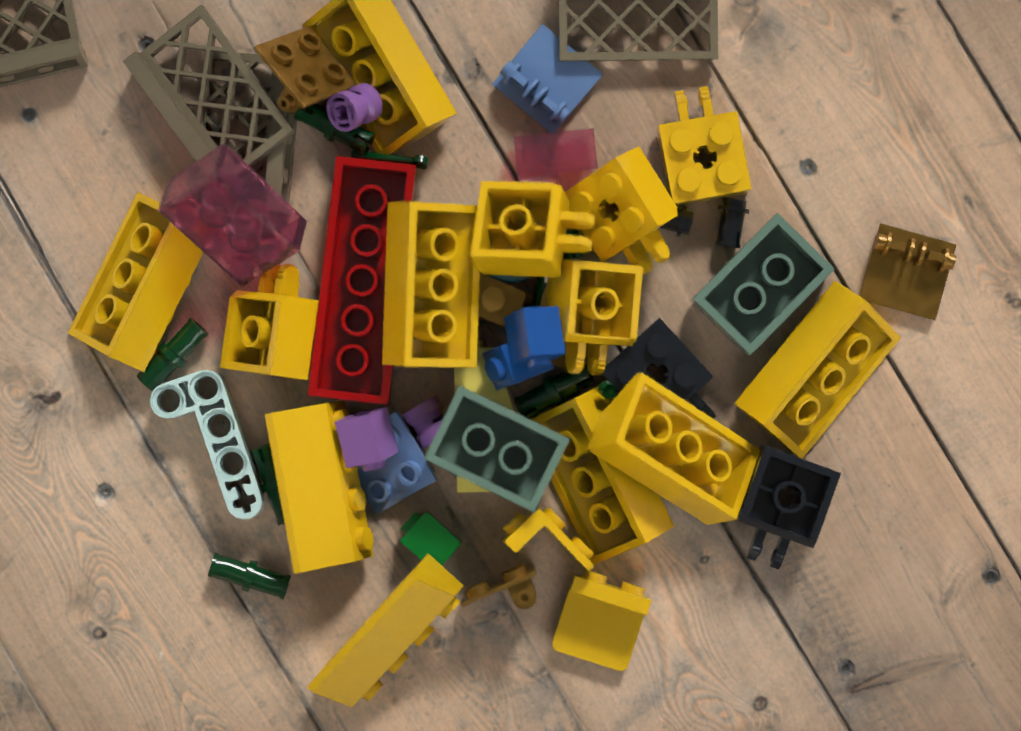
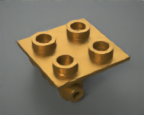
M310 26L256 45L253 48L285 86L277 100L278 106L282 111L294 113L300 107L302 109L330 98L331 95L344 90L347 91L349 88L357 85Z
M880 223L860 297L870 303L935 321L949 270H953L957 255L954 252L957 244Z
M523 563L502 573L504 580L490 585L488 579L466 588L465 593L467 596L462 598L461 606H467L507 588L514 604L518 608L529 609L533 607L536 603L537 595L530 577L537 575L535 567L526 569Z

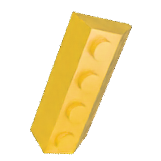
M331 0L302 24L303 28L310 26L357 85L361 83L370 84L380 94L383 107L380 117L370 123L360 125L362 128L376 134L372 144L376 153L393 155L431 133L457 114L391 0Z
M137 192L68 334L108 357L145 372L150 360L156 353V348L167 325L173 319L174 311L185 289L191 282L192 275L202 254L208 248L209 240L215 229Z
M388 202L382 364L416 367H477L480 271L470 257L477 205Z
M834 281L826 292L821 295L804 319L795 327L794 331L777 352L769 359L768 363L750 385L745 388L734 404L795 456L803 459L901 337L865 299L839 282Z
M642 372L637 373L600 414L587 448L588 451L706 525L737 520L761 451Z
M598 387L530 419L570 439L551 477V481L579 538L594 553L590 558L593 564L643 545L675 527L659 494L587 450L600 414L612 402L609 398H604L598 393Z
M345 400L265 414L294 574L355 562L374 556L372 550L374 538L367 523L365 512L366 495L360 485L359 466L346 468L335 426V421L350 414L346 409Z
M428 553L328 661L307 688L315 694L353 707L361 698L368 702L384 685L379 678L387 670L394 674L409 658L404 651L413 642L419 647L435 630L430 623L438 615L445 619L461 601L455 596L464 585Z

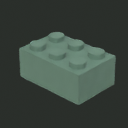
M777 213L690 301L741 352L749 356L835 269Z
M459 386L424 459L535 512L570 439Z

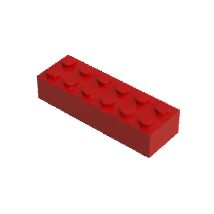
M336 156L308 396L390 405L394 365L382 364L388 202H414L418 170L416 165Z

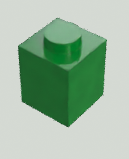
M428 510L422 516L415 511L400 528L405 533V536L400 540L405 547L420 560L429 553L441 565L448 560L463 542Z

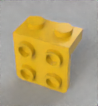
M537 507L535 512L529 511L525 516L518 512L502 528L507 534L501 539L514 553L521 549L544 526L584 569L590 571L595 567L589 560L594 553L580 538L574 536L570 540L561 531L566 524L551 508L547 507L542 511Z
M585 569L583 576L574 573L553 637L552 646L554 650L617 671L626 670L644 615H648L652 602L651 598L644 595L645 588L623 581L620 588L606 583L607 576Z

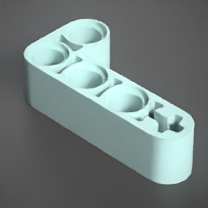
M202 370L157 386L151 393L150 405L153 412L159 417L173 419L195 412L229 512L234 517L243 520L260 514L266 503L265 493H262L260 487L262 484L224 376L215 371ZM212 377L217 382L218 391L213 398L207 400L199 394L198 385L203 378ZM170 389L177 392L180 397L179 407L173 412H167L161 405L163 393ZM218 414L225 415L231 424L229 433L224 437L216 436L211 430V421ZM230 452L238 453L243 459V469L236 475L228 473L224 468V458ZM249 475L251 483H244L243 487L247 495L254 494L256 502L250 505L251 512H248L246 507H238L236 500L242 497L240 487L235 486L231 489L229 482L242 480Z

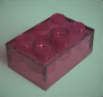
M225 143L167 180L158 211L241 287L298 253L307 220Z

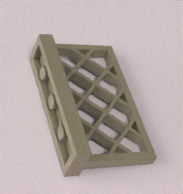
M25 0L14 18L0 10V17L10 23L0 38V53L2 50L7 53L0 55V87L88 66L72 0H58L53 8L38 0ZM32 5L48 13V16L37 32L21 23ZM63 6H64V10H65L66 17H65L64 15H62V14L59 13V12L61 11V9L63 8ZM57 18L68 25L71 38L53 42L44 35ZM17 27L33 36L26 49L14 51L6 46ZM40 41L45 43L44 45L38 46Z
M559 0V62L718 60V0H709V5L699 16L682 0H674L659 16L642 0H634L619 17L603 0H594L595 2L580 17L567 6V0ZM677 4L694 20L679 36L662 21ZM598 5L614 20L600 37L583 22ZM637 5L654 20L640 36L636 35L622 21ZM708 12L709 26L701 20ZM567 14L575 21L568 29ZM657 24L674 40L664 51H653L643 41ZM696 24L709 35V51H693L682 40ZM578 25L595 40L585 52H567V36ZM617 25L635 40L624 52H614L603 42ZM638 44L645 50V52L631 51ZM679 44L685 51L671 50ZM600 45L606 52L592 51Z
M203 5L198 6L141 53L134 52L123 61L215 188L224 191L228 190L238 182L236 178L296 132ZM200 19L209 28L207 45L188 43L190 27ZM181 35L180 42H174ZM215 39L219 41L222 47H215ZM166 46L179 48L176 70L162 68L154 56ZM187 49L206 51L203 73L184 71ZM214 52L226 53L232 59L230 77L211 75ZM238 69L241 71V73L244 75L246 79L237 78ZM168 75H175L174 84ZM183 77L202 79L199 101L185 100L181 95ZM210 80L229 82L226 105L206 102ZM236 83L251 85L255 90L253 108L233 106ZM261 100L266 105L268 110L260 109ZM190 106L198 107L197 115ZM205 108L225 110L222 133L208 131L203 125ZM232 111L252 113L249 136L229 134ZM259 114L274 116L282 129L270 139L256 137ZM213 137L221 138L220 147ZM228 139L248 141L246 157L233 166L226 156ZM255 142H256V143H263V144H262L261 146H259L256 150H254V149H255Z
M213 53L211 75H214L215 61H229L232 64V59L228 54ZM239 53L244 61L248 63L247 65L251 70L259 64H266L258 54ZM238 69L237 78L246 79L244 75L241 73V71ZM272 72L271 80L263 87L267 92L270 91V96L278 106L277 100L285 86ZM210 80L206 102L215 103L221 97L226 101L229 82L221 87L217 81ZM212 86H214L215 89L217 90L213 95H212ZM255 94L240 107L251 108L254 103ZM205 108L203 125L207 130L210 125L213 129L212 132L222 133L223 122L217 126L210 117V108ZM234 111L231 124L240 118L250 131L251 123L245 117L244 112ZM282 111L296 130L297 120L294 119L295 112L288 113L287 111ZM267 116V120L257 128L256 137L262 138L261 134L266 130L265 138L270 139L282 127L274 116ZM296 132L264 156L263 160L256 166L246 170L247 173L215 201L201 200L203 184L209 179L194 160L190 208L288 217ZM228 140L227 148L230 152L226 155L227 158L231 161L235 157L239 162L242 161L244 158L240 152L247 147L248 141H242L234 147ZM262 170V178L260 179L257 173ZM250 179H253L260 187L259 205L245 204L236 193ZM232 197L236 203H226L225 201Z

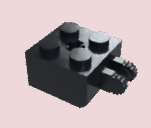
M658 318L637 337L633 346H627L605 366L604 373H602L606 381L615 385V391L619 394L637 373L642 372L645 375H650V373L645 372L650 364L655 368L662 365L666 371L662 376H665L666 379L660 385L683 400H689L697 409L714 419L716 417L715 413L697 394L713 376L661 318Z
M761 445V451L736 521L756 528L747 553V558L756 561L757 557L760 556L767 532L779 536L776 548L773 550L770 558V567L779 570L790 541L814 548L841 473ZM788 485L794 488L791 493L797 495L794 503L787 502L785 507H782L779 503L782 500L778 498V493L780 490H786Z

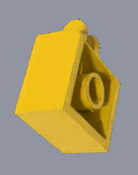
M704 86L699 87L698 101L703 117L689 119L688 101L684 91L674 92L678 122L658 125L656 131L667 192L676 206L750 192L752 188L738 111L714 115L709 88ZM698 150H705L707 155H712L713 161L709 163L711 168L703 169L701 163L694 162L693 156H698Z
M640 146L615 157L565 192L570 201L569 211L586 212L595 216L594 227L581 230L585 237L592 240V248L602 263L623 252L630 264L633 266H643V274H646L653 269L650 257L656 263L659 262V264L670 258V249L665 244V240L658 228L677 217V206Z
M481 181L470 257L482 275L561 277L564 253H586L591 251L592 240L590 238L566 235V230L594 227L595 216L586 212L569 211L570 201L562 186L554 183Z
M563 259L561 277H548L545 307L558 306L563 340L566 341L565 366L567 372L570 374H580L582 368H584L586 343H588L587 371L591 375L598 376L602 375L604 369H606L608 345L633 346L638 332L643 266Z
M267 263L262 268V272H260L258 292L237 290L230 296L220 368L308 380L319 300L298 297L300 273L296 266H293V264H283V266H280L277 263Z

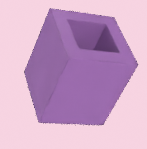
M387 406L353 412L335 421L346 468L362 465L363 471L379 469L386 466V459L398 453Z

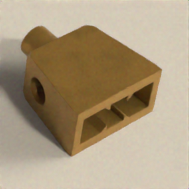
M480 273L478 318L506 329L504 317L521 308L533 305L534 297L529 293Z

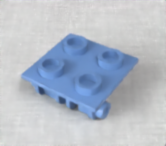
M542 24L513 60L509 61L502 68L500 75L492 85L553 135L601 78L603 73L588 61L559 62V37ZM567 44V52H576Z
M398 411L389 415L398 453L386 459V466L382 468L363 471L362 465L358 467L361 488L364 490L366 499L375 515L438 480L434 474V468L431 469L427 460L424 459L423 449L419 448L416 443V437L413 438L404 422V418L401 417Z

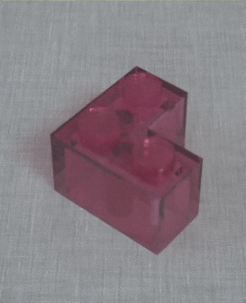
M592 127L513 135L518 182H548L559 185L558 173L598 169L594 128Z

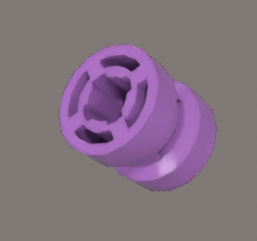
M361 83L349 88L348 91L344 90L331 95L326 106L330 122L336 129L343 132L351 131L360 127L361 124L377 120L383 109L380 94L373 86L367 83Z
M436 396L402 415L407 425L414 427L417 433L416 440L421 449L432 443L444 418L441 413L442 405Z

